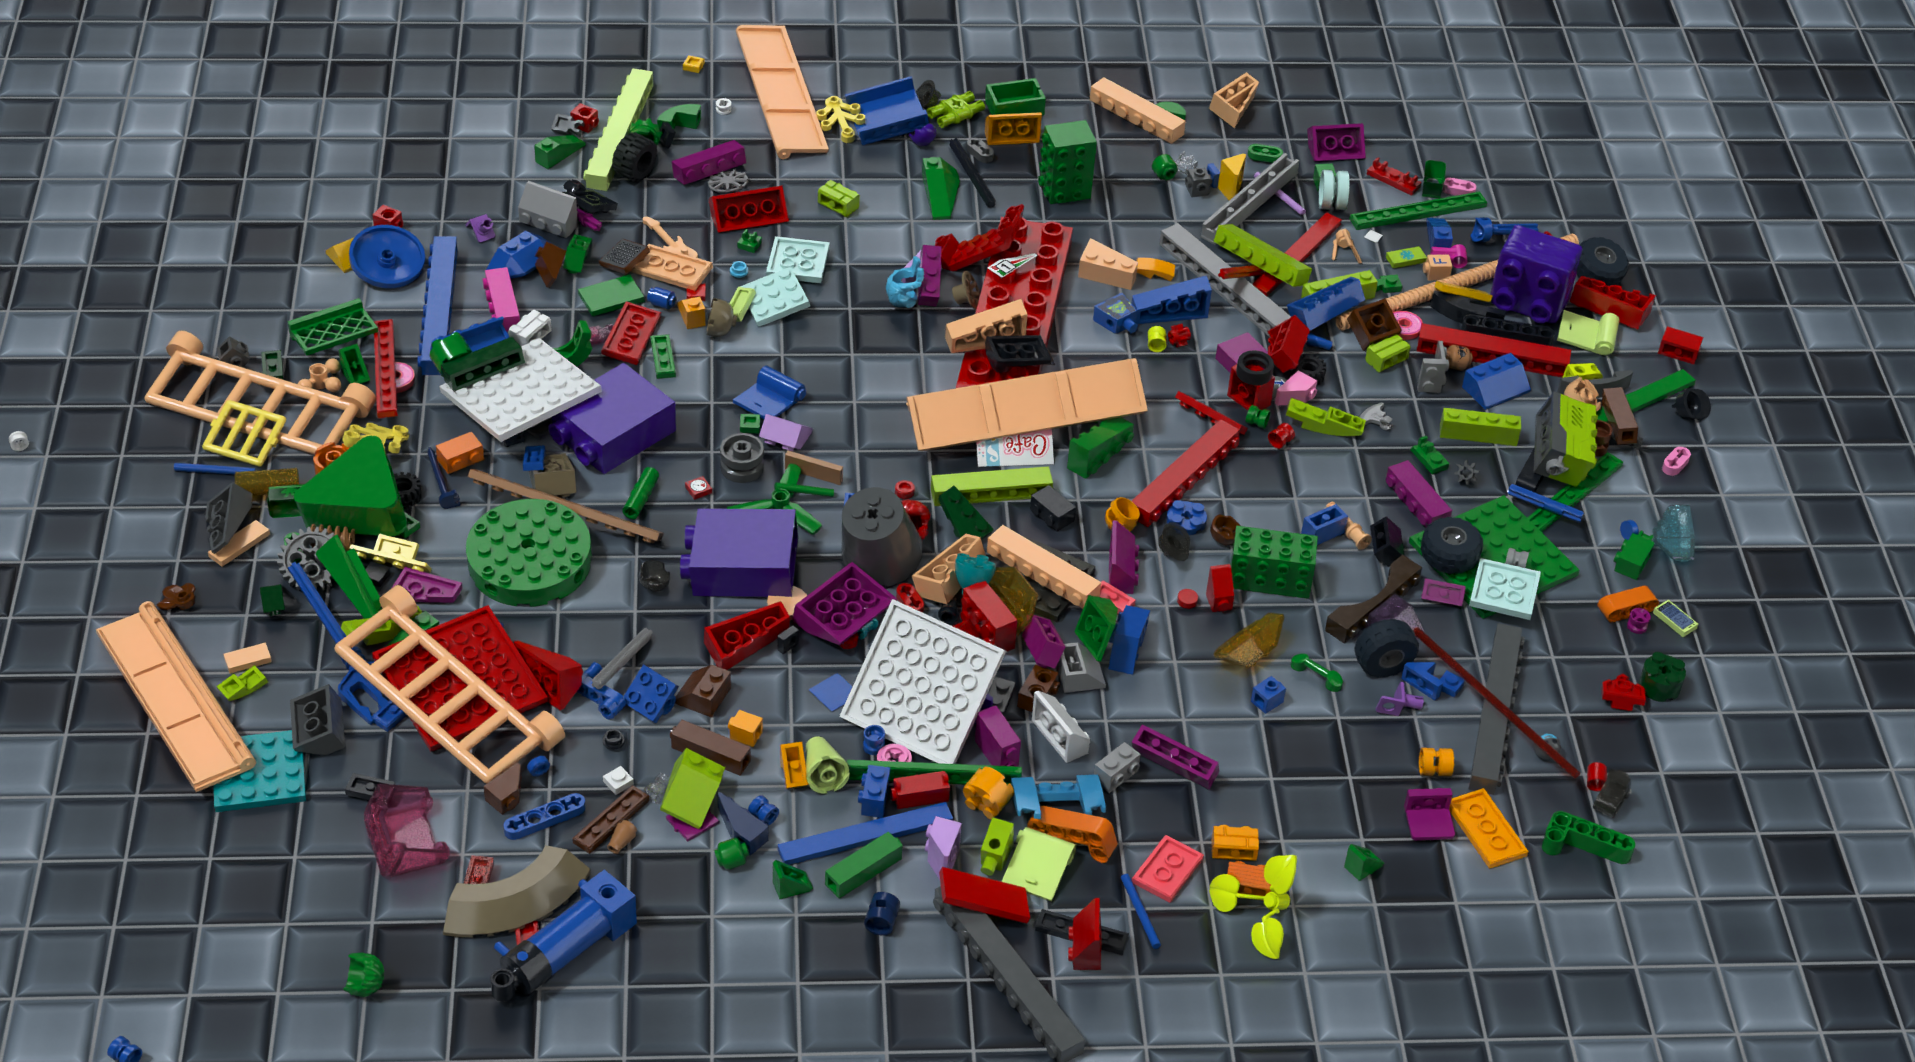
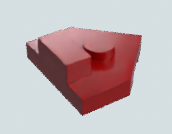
M1620 674L1616 679H1608L1602 683V699L1610 700L1611 708L1632 711L1634 704L1645 705V688L1640 684L1635 685L1630 682L1629 677L1625 674Z

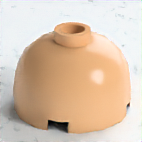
M1579 377L1566 387L1564 395L1587 404L1595 405L1596 411L1600 409L1601 401L1597 403L1596 399L1599 394L1589 380H1582V377Z

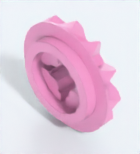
M888 744L882 747L877 754V761H890L891 757L894 759L898 758V762H911L912 760L911 752L900 744Z

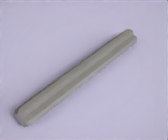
M642 629L592 679V686L601 689L652 638V630Z

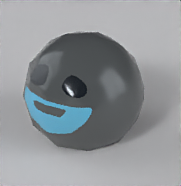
M1551 733L1541 734L1535 739L1533 745L1536 755L1543 760H1551L1557 757L1561 750L1560 740Z

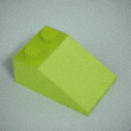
M686 748L674 764L660 810L700 829L720 785L725 767Z

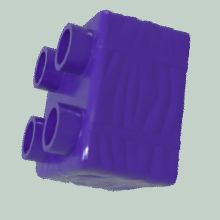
M1514 225L1499 254L1490 293L1492 295L1491 303L1498 309L1511 310L1529 316L1538 323L1547 322L1555 324L1571 298L1573 284L1582 255V246L1520 225Z

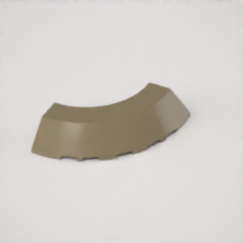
M545 845L541 854L532 864L511 877L485 884L457 883L449 898L443 935L473 938L475 934H487L490 937L494 936V933L508 930L510 933L519 928L523 929L525 924L535 920L541 921L552 915L553 910L561 904L565 905L569 902L568 898L575 891L578 892L580 890L578 886L579 881L587 879L590 874V868L567 849Z

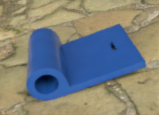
M766 365L759 371L757 383L734 398L733 403L753 414H760L762 419H765L766 414L777 417L798 401L804 399L806 388L804 384Z

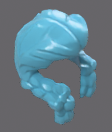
M913 256L910 268L894 270L893 274L887 279L886 292L890 303L895 307L912 308L917 302L918 297L913 290L920 287L924 279V269L920 268L921 260L917 256ZM916 277L915 282H901L903 278Z

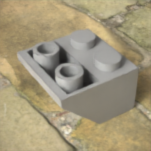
M1078 642L1064 644L1065 649L1057 663L1064 693L1106 688L1099 661H1096L1089 650Z

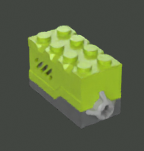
M1553 391L1536 414L1534 473L1575 487L1585 480L1587 473L1595 467L1597 458H1595V451L1597 449L1595 437L1597 435L1596 422L1598 415H1596L1595 405L1587 404Z

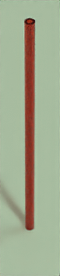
M1419 627L1413 629L1417 638L1574 779L1580 775V772Z

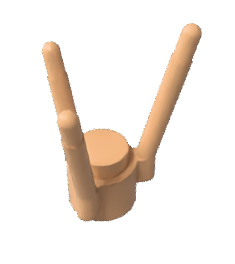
M1346 229L1339 230L1336 233V239L1333 240L1332 260L1334 261L1336 258L1338 246L1342 248L1350 246L1358 263L1361 264L1362 261L1353 244V240H1351L1350 232Z

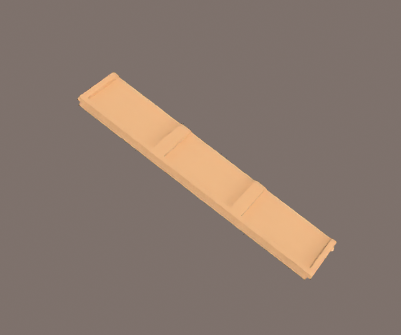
M738 26L736 34L778 158L787 159L791 153H827L829 148L785 26Z
M1136 358L907 397L906 403L911 414L918 451L1142 414L1148 411Z
M146 601L142 603L139 607V613L96 629L100 640L195 792L246 772L255 766V758L153 602Z

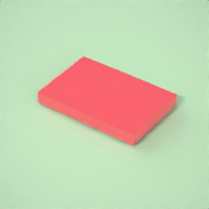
M1165 835L1132 877V882L1171 903L1202 862L1204 854Z

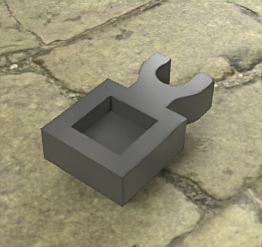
M556 113L551 130L569 135L570 131H572L576 135L581 136L582 132L576 128L578 126L584 127L585 123L583 120H575L573 116Z

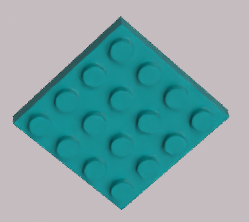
M292 730L240 736L255 758V766L246 772L214 785L215 812L305 802L306 789L303 752L293 749Z

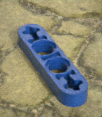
M574 793L513 816L504 822V834L508 839L516 840L576 817L585 811V798L581 794ZM555 809L561 811L558 815L549 814L550 811ZM534 817L540 819V821L535 824L529 822V820Z

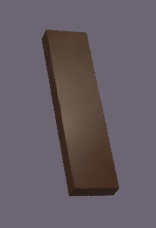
M632 785L575 835L573 843L590 854L614 833L618 823H621L623 820H629L650 801L649 795Z

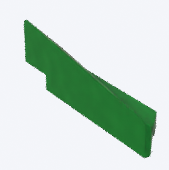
M338 534L333 536L317 550L316 556L363 618H371L382 610L379 601L380 596L355 549L345 551Z

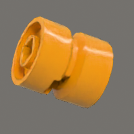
M1421 747L1419 752V772L1421 776H1433L1435 773L1439 776L1453 775L1454 752L1452 748H1439L1438 751H1435L1434 748Z

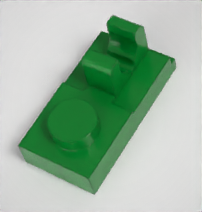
M1427 436L1419 438L1418 445L1411 447L1413 454L1432 475L1449 468V462L1435 449L1432 442L1427 441Z

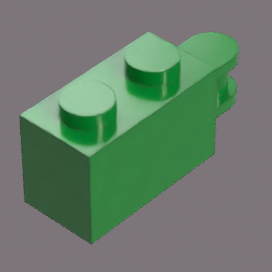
M1641 530L1638 535L1632 533L1629 540L1625 539L1621 546L1622 551H1618L1613 562L1616 563L1614 571L1637 580L1651 557L1655 544L1653 541L1654 535H1646Z

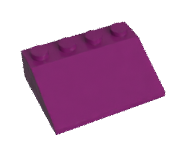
M851 562L795 605L792 620L807 633L841 645L885 611L892 599L897 601V598L856 564Z

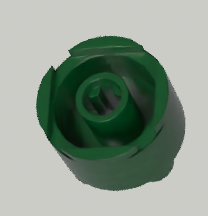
M1661 652L1653 653L1645 661L1639 679V684L1645 688V696L1658 702H1666L1667 699L1673 698L1672 700L1676 699L1680 694L1686 676L1685 663L1680 659Z

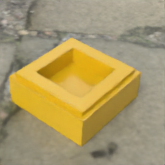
M688 55L683 63V70L699 73L705 64V59Z

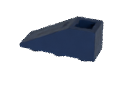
M718 792V809L731 839L738 838L741 843L745 842L749 856H751L769 841V827L763 820L753 816L749 810L735 803L731 797Z

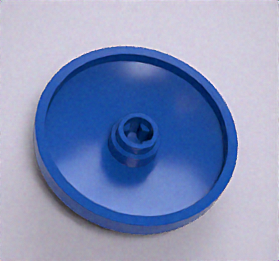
M376 225L364 229L354 237L349 249V262L355 274L368 284L381 288H398L412 283L420 276L424 268L425 251L421 242L411 232L393 225Z

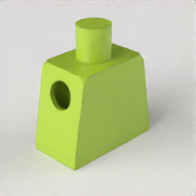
M992 817L981 847V872L985 875L991 876L995 870H1003L1014 845V823Z

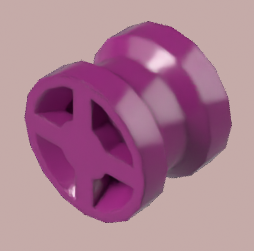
M1642 608L1633 609L1630 612L1627 628L1636 634L1645 633L1651 618L1650 613Z

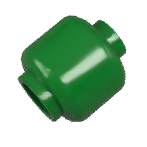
M1162 154L1153 161L1152 170L1160 180H1170L1175 177L1178 166L1170 155Z
M738 838L720 842L717 845V850H714L719 866H723L726 870L744 865L746 863L745 856L749 855L746 843H741Z

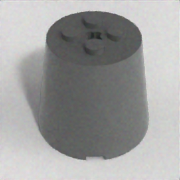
M880 487L866 488L853 494L847 500L842 510L841 555L844 567L853 562L876 582L886 587L896 585L911 576L921 562L923 545L921 537L899 497L892 491Z

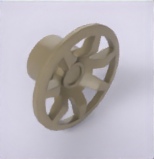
M964 271L962 273V284L952 288L953 297L957 304L969 302L973 309L976 310L980 291L972 274Z

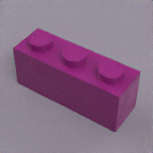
M923 245L920 252V268L924 269V279L918 290V305L937 306L940 298L941 246Z
M1032 614L1022 637L1037 665L1043 668L1051 667L1055 669L1065 649V645L1051 620Z

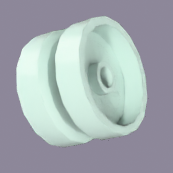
M1322 170L1319 183V208L1329 210L1332 204H1334L1336 210H1346L1349 198V172L1338 171L1334 178L1332 170Z

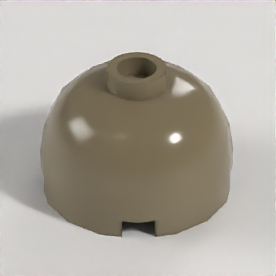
M713 298L706 335L720 337L726 335L730 331L731 326L735 327L737 316L734 315L731 304L725 300Z

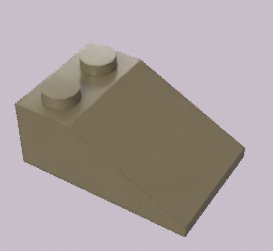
M566 453L545 455L544 470L529 471L533 489L561 497H568L572 493H576L575 470Z

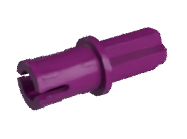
M577 207V220L581 222V225L589 227L594 231H600L602 223L593 218L592 214L585 213Z

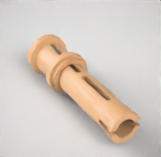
M1330 502L1326 505V507H1330L1336 503ZM1348 517L1345 530L1346 537L1352 539L1359 550L1367 548L1372 541V537L1362 530L1360 524L1353 523Z

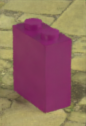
M1247 332L1217 344L1215 359L1231 373V367L1237 364L1238 358L1242 353L1257 350L1268 354V351Z
M997 706L979 711L976 720L975 742L992 766L1019 767L1021 740Z

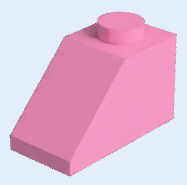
M1298 370L1277 389L1275 404L1278 406L1288 405L1291 398L1306 403L1317 394V380Z

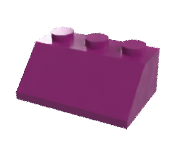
M1363 123L1311 126L1307 129L1308 147L1314 161L1366 158Z
M1113 520L1109 547V584L1125 594H1133L1134 586H1138L1139 574H1135L1139 566V559H1135V557H1138L1139 545H1135V536L1118 521Z

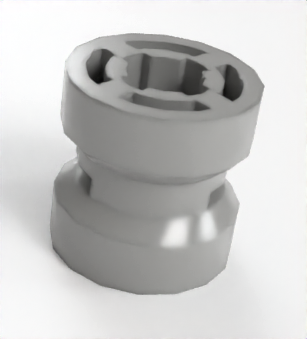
M1509 548L1505 564L1525 568L1529 552H1517L1515 549Z

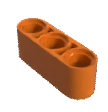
M1645 585L1604 596L1599 600L1597 606L1609 622H1616L1629 618L1630 612L1635 608H1642L1651 612L1659 605V601L1649 587Z

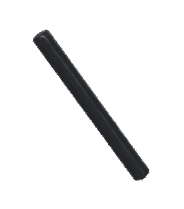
M957 138L951 139L949 144L986 206L989 208L991 206L994 207L996 205L995 198Z

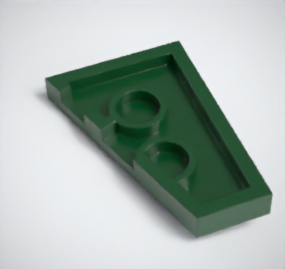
M952 486L939 496L938 500L947 519L951 521L954 527L953 532L955 536L959 539L965 534L981 537L982 540L994 530L955 486Z

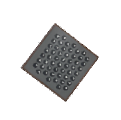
M622 239L599 260V264L602 267L627 274L632 271L634 266L644 260L650 250L648 246Z

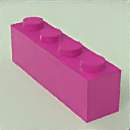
M508 268L485 270V278H482L483 288L487 289L485 290L486 300L490 301L488 302L489 313H493L491 318L503 316V326L506 332H508L512 325L520 322Z

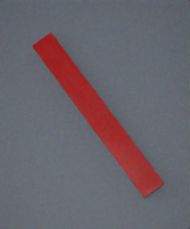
M1326 212L1285 254L1302 263L1341 225L1342 219ZM1265 271L1252 285L1268 296L1282 280Z
M393 319L373 321L378 327V332L374 333L378 418L398 416Z

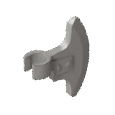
M1383 402L1367 408L1360 415V418L1366 420L1365 425L1375 423L1380 425L1383 430H1389L1393 426L1389 424L1393 419L1381 411L1384 408Z

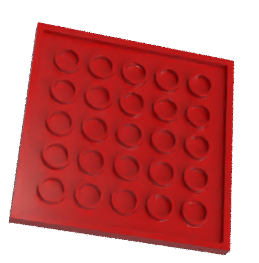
M489 605L425 631L519 713L548 702V696ZM401 641L372 652L374 661L378 660ZM418 644L383 671L382 674L385 679L400 691L436 663L438 659L422 645ZM448 669L410 700L430 716L468 685ZM476 695L439 726L457 741L469 735L494 715L497 710L480 695ZM411 719L430 752L443 747Z

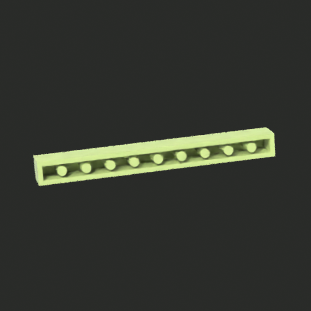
M632 69L630 75H627L626 84L622 86L621 95L617 97V104L613 106L612 116L608 117L607 127L603 128V136L599 137L598 147L594 148L593 158L589 160L588 169L584 171L583 179L586 180V188L608 190L615 174L612 167L614 151L620 140L629 134L631 123H636L642 113L653 87L652 71Z

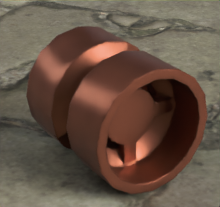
M1597 420V435L1595 437L1597 449L1595 457H1600L1607 452L1612 435V427L1605 421Z

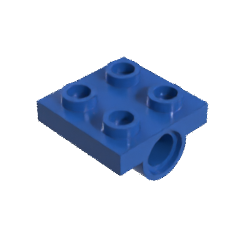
M643 664L624 695L627 702L626 705L657 723L662 714H668L674 707L676 702L674 694L679 686Z

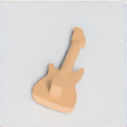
M647 216L643 217V224H646L651 230L654 229L668 244V246H663V248L698 258L697 252L687 247L680 236H677V241L675 242L660 226L659 221Z

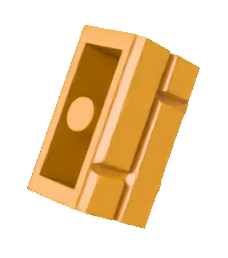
M1228 825L1213 826L1211 839L1212 858L1257 861L1259 850L1258 829L1249 826L1241 828L1229 827Z

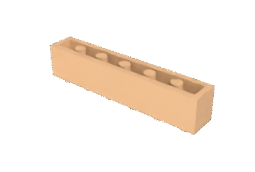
M1103 77L1091 86L1090 101L1172 144L1184 135L1185 120Z
M1002 525L988 537L987 553L1035 580L1040 585L1052 590L1057 595L1069 600L1074 605L1083 609L1088 595L1100 597V581L1008 527Z

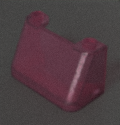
M378 784L365 808L364 822L380 873L383 877H394L440 865L449 858V847L444 841L435 843L427 819V814L433 807V798L430 797L428 787Z

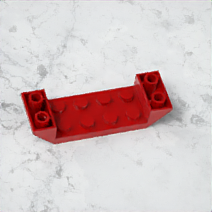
M1020 204L1016 207H1009L998 229H991L986 234L976 235L969 241L964 240L959 244L952 233L938 237L934 246H941L942 268L955 271L1009 249L1021 226L1024 205Z

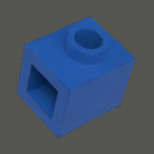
M1270 676L1253 687L1251 702L1266 714L1284 702L1286 688L1281 682Z

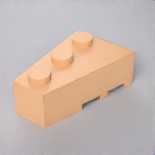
M1246 72L1214 93L1209 109L1235 128L1253 100L1259 81Z
M1090 238L1080 259L1078 277L1131 290L1136 280L1138 262Z

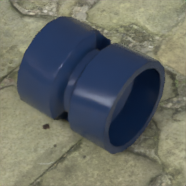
M877 892L872 896L864 921L866 929L871 933L888 935L893 931L900 908V901L895 895L887 892Z

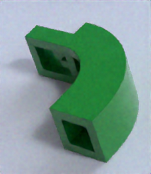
M579 320L572 339L561 347L553 348L576 367L587 359L593 349L590 343L591 329H589L587 321Z

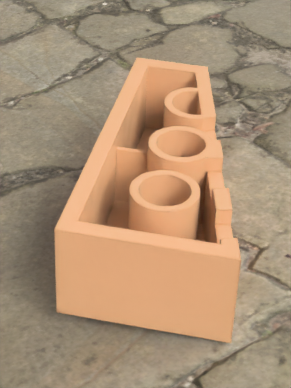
M1019 299L947 323L945 339L950 352L958 353L985 349L987 336L1026 335L1027 311L1022 300Z
M970 534L963 535L913 574V582L919 595L928 600L948 604L961 589L955 574L957 554L963 553L975 558L977 555H985L981 537Z

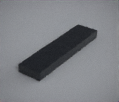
M1042 909L1035 926V931L1069 940V926H1073V917ZM1101 926V950L1123 956L1129 933Z

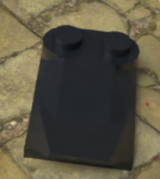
M1041 335L986 337V355L991 367L997 373H1006L1010 370V367L1055 365Z

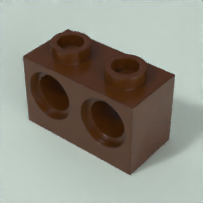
M1035 664L1018 693L1017 707L1033 712L1034 692L1041 691L1051 696L1057 694L1060 687V682H1058L1059 673Z

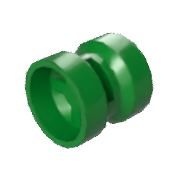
M1251 405L1245 422L1251 425L1257 424L1258 427L1265 429L1271 411L1266 409L1260 410L1257 406Z

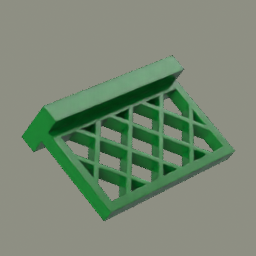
M360 298L287 321L291 339L296 340L306 356L378 332V327L363 308ZM349 324H357V326L350 327ZM369 326L370 328L362 329L361 327ZM332 329H334V330H339V332H338V333H333V332H331V330H332ZM345 331H346V332H352L351 334H348V335L343 334ZM314 335H316V336H321V338H320V339H315V338H313V336H314ZM327 337H328V338H334L333 340H330V341L325 340ZM309 343L316 344L315 346L307 348V345Z

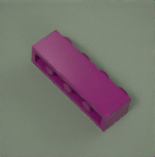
M732 140L673 160V176L685 185L746 164L745 148L737 141Z
M1408 460L1388 467L1387 485L1395 491L1399 499L1408 506L1409 510L1414 513L1422 525L1427 528L1430 523L1437 519L1451 517L1452 509Z
M1143 724L1132 740V748L1139 752L1141 756L1207 789H1210L1219 774V762Z

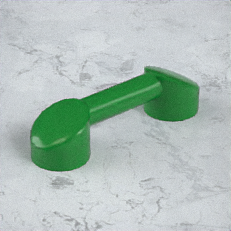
M1301 653L1292 657L1290 665L1293 670L1300 672L1308 667L1326 678L1325 686L1329 691L1338 692L1342 689L1343 679L1337 671H1329L1310 660L1307 654Z

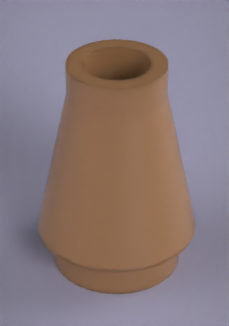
M627 820L618 823L607 845L608 850L618 854L622 848L636 837L637 828Z

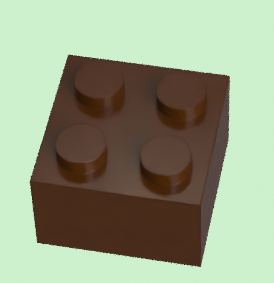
M1386 298L1354 309L1347 318L1363 351L1367 350L1369 345L1377 344L1396 334L1399 335L1402 331Z

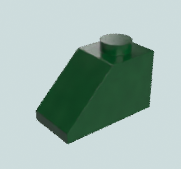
M282 585L260 587L263 613L268 612V616L281 614V610L285 609Z

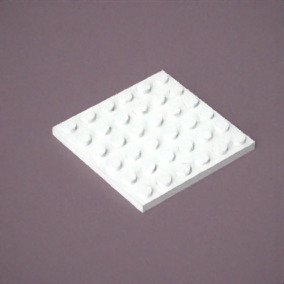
M538 338L521 346L525 360L524 364L457 391H453L447 383L439 387L444 396L502 442L601 393V385Z
M892 599L839 717L862 728L870 725L881 726L885 730L886 739L903 745L907 749L936 763L956 764L1006 650Z

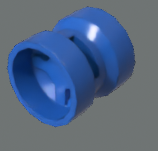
M870 725L865 728L863 749L867 754L877 755L878 751L885 746V730L878 725Z
M763 795L757 796L748 808L753 816L763 820L767 826L772 824L779 815V809L774 804H769L768 799Z
M119 1036L112 1041L107 1054L115 1061L139 1062L142 1056V1049L135 1044L131 1045L130 1041L124 1036Z

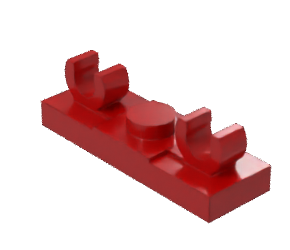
M1379 157L1367 169V175L1411 196L1421 187L1422 182L1418 181L1417 175L1411 178L1409 177L1410 172L1404 174L1397 169L1390 168L1387 161L1383 164L1380 163Z

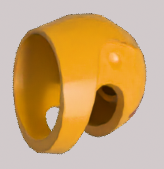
M1123 497L1116 498L1111 502V507L1105 513L1106 525L1112 530V522L1116 520L1127 530L1132 531L1140 516L1139 509L1129 499Z

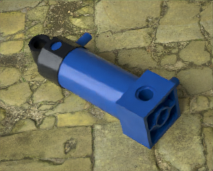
M605 869L588 882L585 879L580 880L578 886L580 887L581 900L530 938L522 941L512 950L508 949L500 941L495 943L494 949L502 955L500 959L502 969L494 971L490 977L494 999L501 1002L508 1001L514 997L515 989L522 994L529 995L602 937L607 936L611 941H615L637 924L636 895Z

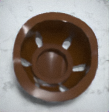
M1219 514L1214 517L1210 527L1212 538L1221 545H1232L1236 525H1241L1233 517Z

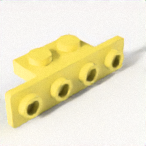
M379 534L374 550L352 544L349 547L350 550L354 548L359 558L363 560L367 557L379 564H385V562L392 563L394 567L399 569L408 567L431 573L432 570L427 563L415 560L419 549V544Z

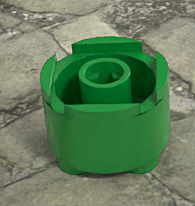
M455 332L442 340H435L431 344L432 349L429 357L443 377L441 364L472 353V350L460 333Z

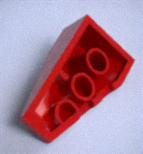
M518 640L514 641L515 647L548 696V703L559 710H563L582 685V665L570 657Z

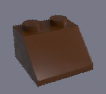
M709 665L692 672L676 695L675 704L712 717L731 689V672L714 665Z

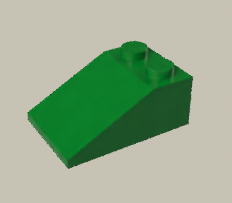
M1088 595L1074 632L1096 661L1101 662L1116 624L1118 608L1111 599Z

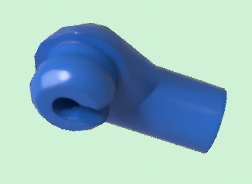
M1312 333L1308 334V340L1305 343L1307 346L1331 349L1332 341Z

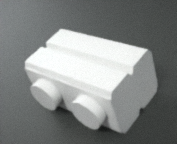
M533 310L528 315H524L516 325L510 327L508 331L509 337H513L520 346L526 345L534 339H542L551 332V319Z

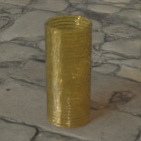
M297 468L235 472V484L251 492L252 496L268 495L269 487L299 485V474Z

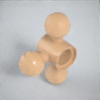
M331 358L326 361L325 365L322 363L311 365L309 368L310 379H302L298 384L312 389L326 388L330 392H337L341 388V381L337 377L328 378V374L337 373L341 368L340 362L337 359Z

